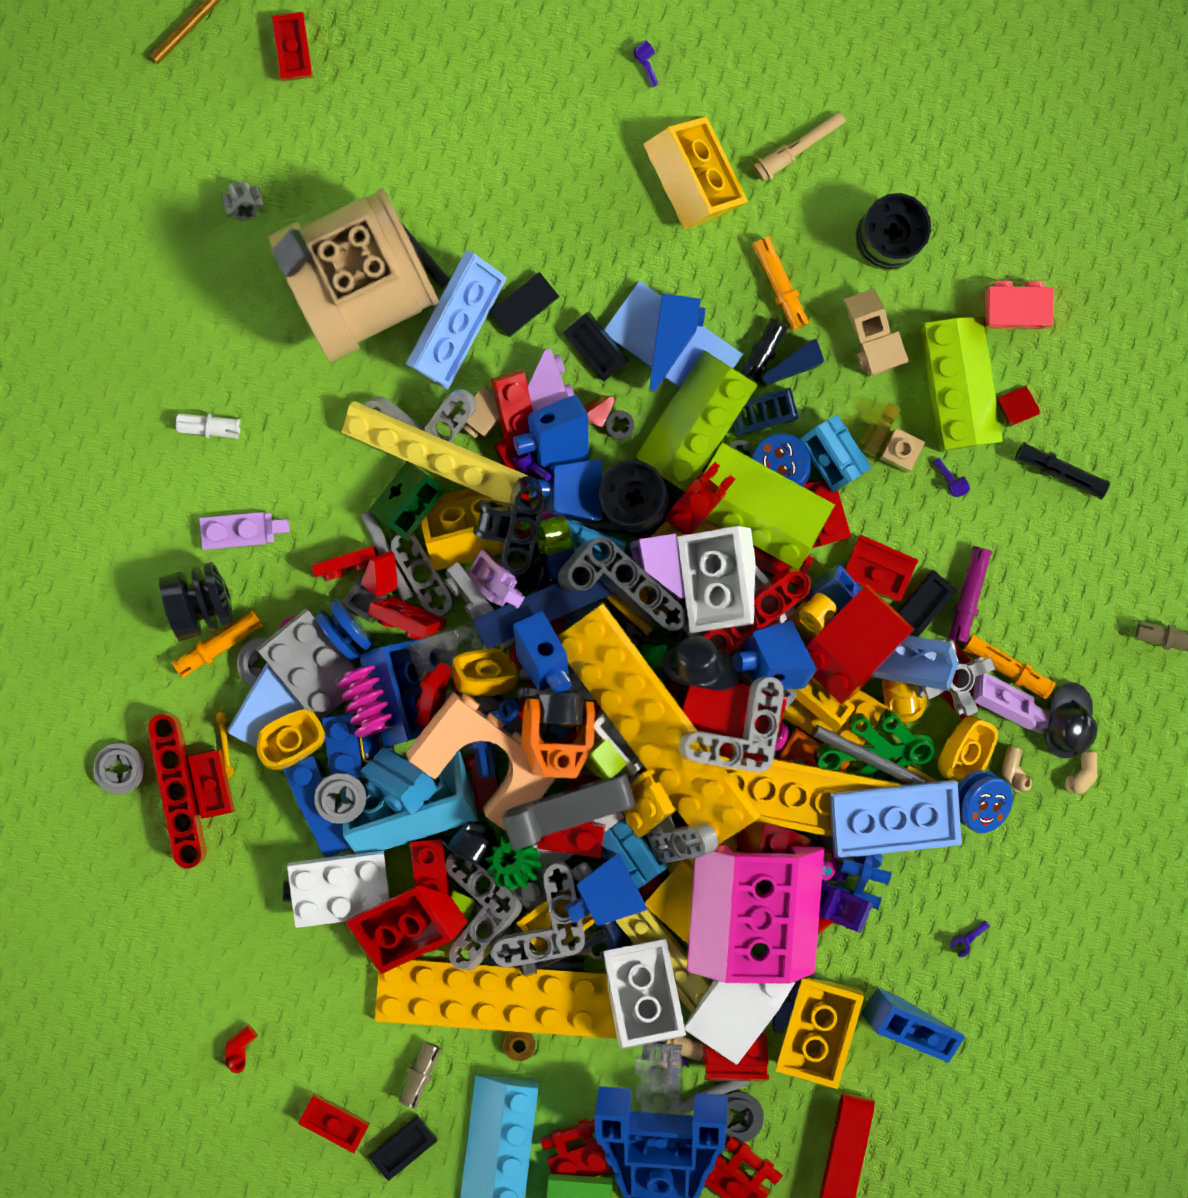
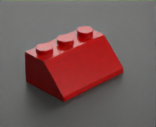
M737 683L731 689L717 691L687 686L679 707L698 732L742 739L751 687ZM761 690V694L766 695V697H767V696H772V694H773V693H770V692ZM784 696L782 701L778 732L787 704V697ZM758 705L757 710L771 711V707ZM760 715L755 720V729L758 733L763 734L768 730L769 721L764 715ZM727 742L722 744L719 749V756L731 759L733 747ZM758 751L757 753L743 752L742 758L752 759L755 763L756 761H762V755L758 754Z
M417 885L346 921V924L380 974L453 941L467 923V920L450 895L422 885Z

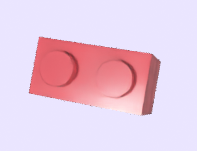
M1011 281L993 282V286L988 287L984 291V327L996 329H1048L1052 327L1054 287H1044V282L1039 281L1025 282V287H1013V282Z

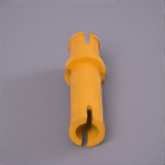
M770 236L763 238V241L760 239L754 242L751 247L754 249L777 298L775 303L777 307L781 306L789 323L790 330L795 331L798 327L806 326L810 321L807 319L798 300L800 294L798 290L793 289L773 247Z
M252 609L243 617L233 622L232 626L225 627L204 642L198 641L195 643V648L172 661V664L178 674L180 673V676L184 679L204 664L210 665L213 663V658L251 633L264 627V625Z
M972 634L968 639V643L963 648L964 652L975 658L983 656V659L991 657L994 670L1013 680V684L1017 687L1023 686L1044 700L1049 697L1055 687V682L1034 671L1030 664H1023L975 634Z

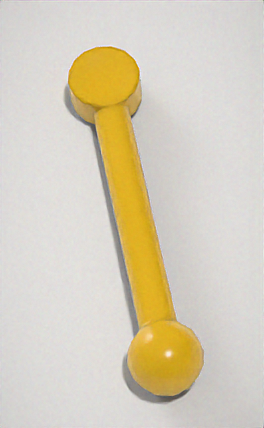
M219 712L215 719L219 723L222 753L227 776L230 778L234 775V768L230 766L226 732L228 716L224 712Z

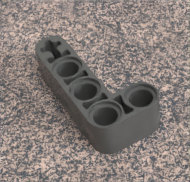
M606 537L584 541L558 573L559 585L563 590L571 593L588 590L597 580H600L656 632L663 633L679 630L686 621V613L683 607L616 544ZM594 545L599 546L602 552L599 561L592 555ZM618 566L625 573V579L622 583L616 578ZM574 569L581 573L582 581L580 585L575 584L572 580ZM641 588L645 589L648 594L646 604L642 603L639 598Z
M620 773L616 774L613 778H603L513 807L504 813L502 820L512 849L516 850L539 842L542 836L632 808L636 805V801L627 774Z

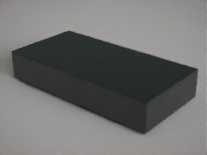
M539 272L490 311V313L511 338L558 300L560 296Z
M590 311L586 312L563 332L603 382L629 361Z
M931 570L897 611L914 628L910 635L919 637L958 591L934 570Z
M417 1114L372 1151L368 1158L389 1181L437 1142L438 1138Z

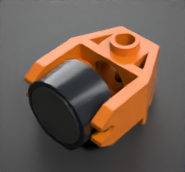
M535 694V699L525 700L522 742H520V745L527 755V762L533 775L577 778L594 744L595 709L593 702L584 701V696L564 694ZM539 723L577 724V737L571 744L544 743L539 736Z

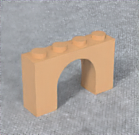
M453 692L406 752V755L412 764L433 779H436L456 752L471 742L489 741L502 747L508 756V771L501 785L482 809L487 818L506 831L502 820L504 813L513 807L540 799L557 777L533 775L527 762V755L520 745L522 735L517 731L513 735L503 728L505 723L490 712L487 716L478 710L480 705L464 693L460 697Z

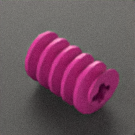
M368 665L343 674L341 677L344 678L338 682L340 689H349L342 695V699L344 701H353L346 707L347 712L357 713L351 718V724L362 725L355 731L356 737L371 736L393 727L385 725V722L392 717V714H384L380 711L388 705L387 701H377L376 699L384 693L383 689H373L372 687L380 679L379 677L368 676L375 669V665Z

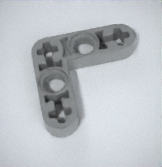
M462 389L456 390L445 399L424 429L383 396H374L364 404L372 409L377 406L381 409V413L451 443L476 409L475 398L470 392ZM461 400L464 403L463 409L454 417L450 413L456 408L457 402ZM438 421L448 424L450 427L449 436H443L437 431L436 423Z
M760 677L752 683L742 739L703 732H688L683 735L679 742L681 756L692 762L751 772H764L768 770L774 759L784 695L781 682L773 677ZM768 686V689L773 690L772 696L766 697V695L761 694L762 687ZM758 705L770 706L771 711L757 710ZM760 715H764L769 721L768 730L763 734L758 733L755 729V720ZM697 740L698 744L710 746L709 752L696 751L694 754V750L689 749L690 742L694 743ZM727 742L733 747V756L730 760L723 761L719 756V749L722 744ZM758 751V754L762 755V761H756V763L752 759L742 758L743 752L757 753Z
M645 769L630 776L629 783L631 784L637 777L648 770ZM671 815L647 834L654 856L662 863L701 857L713 852L718 847L717 835L710 825L701 823L675 828Z
M452 852L446 860L447 872L484 906L452 945L449 952V959L454 967L470 971L479 966L493 948L495 941L502 937L516 920L522 910V903L513 891L508 890L506 886L501 888L496 885L494 878L489 876L485 869ZM460 859L464 860L465 866L474 872L471 876L459 870L460 866L457 863ZM486 876L490 879V889L486 893L480 894L477 891V883L482 877ZM498 895L500 898L509 901L508 905L511 908L508 912L502 910L503 905L493 899L495 896ZM484 922H490L493 928L492 934L489 938L483 940L479 936V927ZM472 938L474 942L481 944V947H475V943L470 942V939ZM463 949L469 951L468 956L470 960L468 962L462 960L463 955L461 951Z
M553 861L544 870L543 881L552 926L499 937L492 949L493 959L499 966L514 967L571 956L583 949L585 933L582 919L577 921V924L571 923L573 936H579L580 939L575 940V946H569L568 942H562L561 939L566 938L565 924L572 922V919L569 915H559L555 910L556 903L562 899L569 900L570 902L578 899L573 873L567 863ZM554 869H559L562 874H567L562 880L563 890L565 891L570 888L571 893L560 892L552 896L551 892H557L558 890L555 879H549V876L553 875ZM535 937H542L547 941L548 948L543 953H535L530 949V941ZM519 940H525L524 951L527 956L521 957V950L512 952L510 959H506L504 954L498 953L502 950L503 944H508L510 949L520 948Z

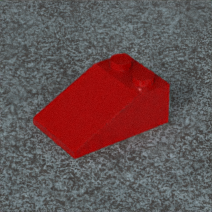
M867 584L806 647L817 668L813 677L842 705L859 692L913 632L914 628Z

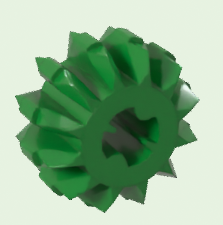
M501 837L500 847L491 846L494 856L486 858L487 863L492 865L487 872L489 876L494 878L496 885L501 888L506 886L508 890L516 891L518 886L522 889H527L528 879L537 880L534 870L543 867L537 861L541 854L538 849L534 848V845L513 850L510 840L506 837Z

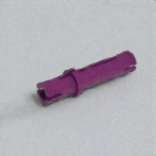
M977 546L972 548L973 551L959 602L953 608L956 613L950 635L948 636L949 639L959 640L962 643H968L974 616H978L979 610L976 608L990 556L993 552L985 548L980 549Z

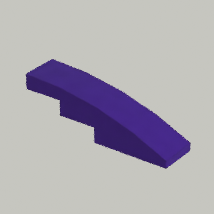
M765 879L759 881L757 886L760 890L768 893L772 883ZM822 881L819 916L861 933L874 903Z

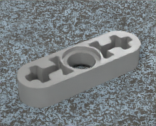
M397 534L391 542V551L395 553L397 562L427 611L438 616L448 613L453 605L452 595L438 571H434L431 559L419 539L412 534L406 540L414 542L411 551L415 557L419 553L423 556V559L414 561L407 568L404 562L410 561L407 553L398 552L397 548L401 546L400 540L403 537ZM418 565L429 567L431 578L428 582L421 584L415 581L413 578L415 567ZM436 580L440 586L434 588L438 596L445 595L447 598L443 602L445 607L443 610L430 606L433 597L429 591L425 595L421 592L422 588L430 587Z

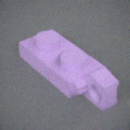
M260 512L199 518L202 550L265 545L268 542H274V534L290 533L289 520H272V513Z
M481 549L467 575L489 601L502 607L507 602L519 608L525 597L514 588L517 583L515 576L506 570L492 553Z
M987 673L975 677L973 698L975 703L1042 734L1047 729L1050 712L1036 706L1034 697Z

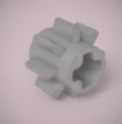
M245 181L230 184L228 194L222 195L227 216L232 217L234 215L240 222L257 217V208H263L264 206L258 186L251 187Z

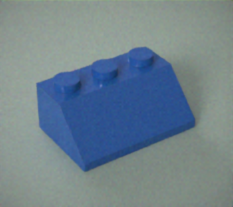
M430 637L381 647L359 656L362 667L375 665V669L368 676L379 677L380 680L372 687L373 689H383L384 693L376 699L377 701H387L388 703L380 711L384 714H392V717L385 722V725L393 727L380 732L383 747L415 740L425 729V727L416 723L419 711L416 708V703L423 691L420 689V683L424 675L428 671L433 672L438 666Z

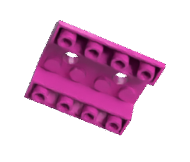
M718 845L717 849L713 852L694 858L687 971L724 983L790 984L814 974L824 848L791 847V854L732 853L727 845ZM765 879L771 881L772 886L768 893L757 894L755 892V886L759 881ZM765 943L767 950L764 955L753 957L750 954L751 948L755 944Z

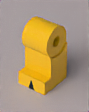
M816 593L807 603L803 601L787 621H793L802 641L808 645L836 614L837 607L826 595Z

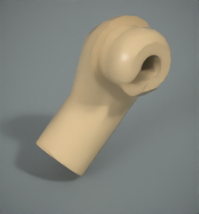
M1007 746L1001 768L1002 777L1012 790L1027 792L1032 786V779L1030 776H1026L1019 766L1023 749Z
M1084 751L1081 753V771L1076 777L1069 776L1065 781V788L1069 793L1083 794L1096 781L1097 752Z

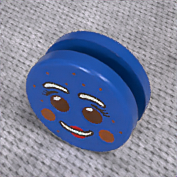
M785 433L770 435L759 442L752 454L753 460L804 487L810 477L811 460L809 451L805 444L793 435Z
M335 599L329 604L334 615L331 617L328 613L321 610L316 614V620L336 648L349 660L354 661L360 654L352 641L355 640L365 650L373 645V641L353 613L342 602Z
M976 770L967 774L958 783L961 824L966 825L974 832L988 833L997 829L1006 820L1013 804L1012 789L1006 781L987 770Z

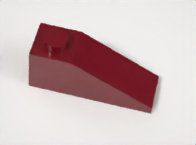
M753 822L741 830L736 852L791 854V847H821L819 841L791 830L767 823Z

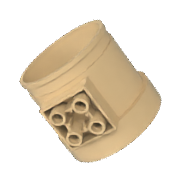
M383 187L368 197L364 196L302 227L297 221L268 235L270 244L274 248L290 229L300 230L313 256L296 275L286 277L330 363L359 350L358 342L422 312L421 310L431 305L439 304L430 281Z

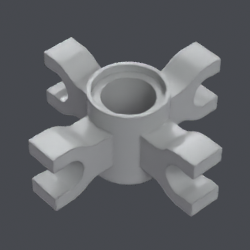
M945 639L939 640V641H943V642L952 643V646H953V649H954V652H955V655H956V648H955V645H954L953 640H948V641H945ZM979 656L966 664H959L957 658L958 666L956 671L958 673V680L955 684L951 683L949 691L952 694L954 708L958 715L964 713L965 716H969L978 712L976 703L969 690L973 687L976 676L995 669L991 657L983 659V656ZM915 685L919 698L926 696L927 699H931L946 691Z

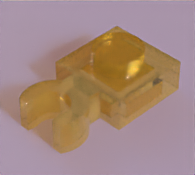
M892 403L887 404L875 427L868 426L860 441L864 444L862 449L864 454L871 458L877 455L901 408Z

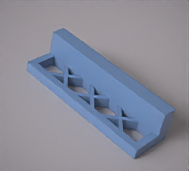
M908 636L872 677L949 691L958 662L952 643Z

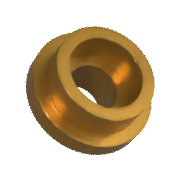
M510 1031L504 1039V1051L514 1061L527 1060L535 1050L534 1037L528 1032ZM515 1041H523L525 1048L522 1051L515 1050L513 1047Z

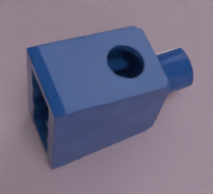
M576 395L531 412L528 416L529 432L513 437L517 454L521 455L532 452L539 465L543 467L589 460L588 413Z
M602 459L544 467V470L551 474V479L549 481L537 479L541 484L545 497L543 512L585 521L602 520V508L598 496L602 480ZM533 490L527 491L529 498H534L537 494Z
M543 611L513 624L516 658L537 689L543 691L551 687L554 694L566 692L571 687V682L568 679L567 654Z
M792 620L754 631L743 645L741 652H737L733 656V666L737 672L749 671L754 681L760 677H773L781 682L783 689H805L817 671Z
M620 854L613 856L580 881L576 886L582 897L565 905L573 923L591 915L597 926L647 910Z

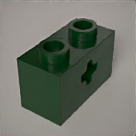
M406 461L368 511L405 540H408L446 490L419 468Z

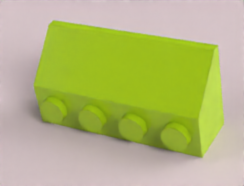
M983 317L953 318L924 323L920 327L939 452L1003 442Z
M704 350L635 457L656 468L663 478L686 492L698 478L758 384Z
M722 442L708 466L709 468L714 461L720 465L718 472L710 480L718 487L730 474L736 480L706 519L722 528L735 526L751 528L754 546L788 565L800 569L835 504Z

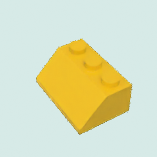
M707 117L670 126L643 144L684 230L705 224L748 202Z
M470 488L445 494L439 498L421 522L426 547L434 571L451 567L457 562L462 564L474 561L481 549L493 555L500 554L501 542L482 539L473 534V528L478 525L481 511L478 507L479 501L496 499ZM521 521L515 524V529L523 530Z
M802 978L775 1071L838 1089L864 999L861 991L830 981Z

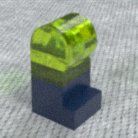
M563 515L540 521L537 541L546 579L558 580L560 569L575 552L573 541H571L570 528ZM574 569L572 575L578 574L580 572L577 569Z

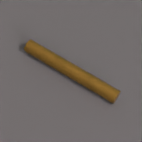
M202 0L149 56L159 64L221 0Z

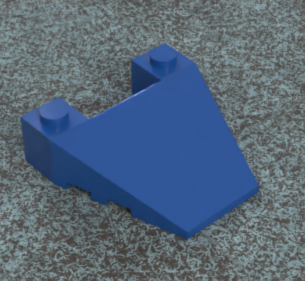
M599 1086L595 1109V1138L598 1145H602L606 1153L605 1159L608 1166H612L615 1172V1180L623 1197L699 1198L708 1174L713 1171L715 1161L725 1147L728 1095L695 1093L693 1115L631 1111V1088Z

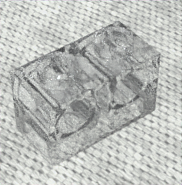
M473 623L408 644L419 681L423 679L428 671L433 672L436 668L429 659L431 651L438 656L439 663L441 662L451 667L452 671L453 660L456 656L460 655L458 651L459 643L465 645L467 652L484 649Z
M653 1043L643 1045L642 1056L636 1055L635 1075H641V1083H636V1103H641L642 1113L680 1115L682 1105V1045ZM653 1065H661V1066H663V1067H662V1068H658V1067H655V1066H653Z

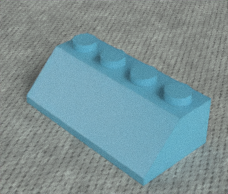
M458 750L436 779L432 778L437 786V791L427 801H423L424 805L414 815L407 813L403 809L399 812L394 811L387 805L382 796L377 800L365 790L366 804L362 813L354 820L343 823V837L355 854L390 849L465 825L469 821H477L475 794L461 752ZM364 780L361 781V783H362V785H363V787H364V785L366 784V782H365ZM343 787L341 789V801H351L345 796V788Z
M481 1074L475 1075L460 1198H525L539 1081Z

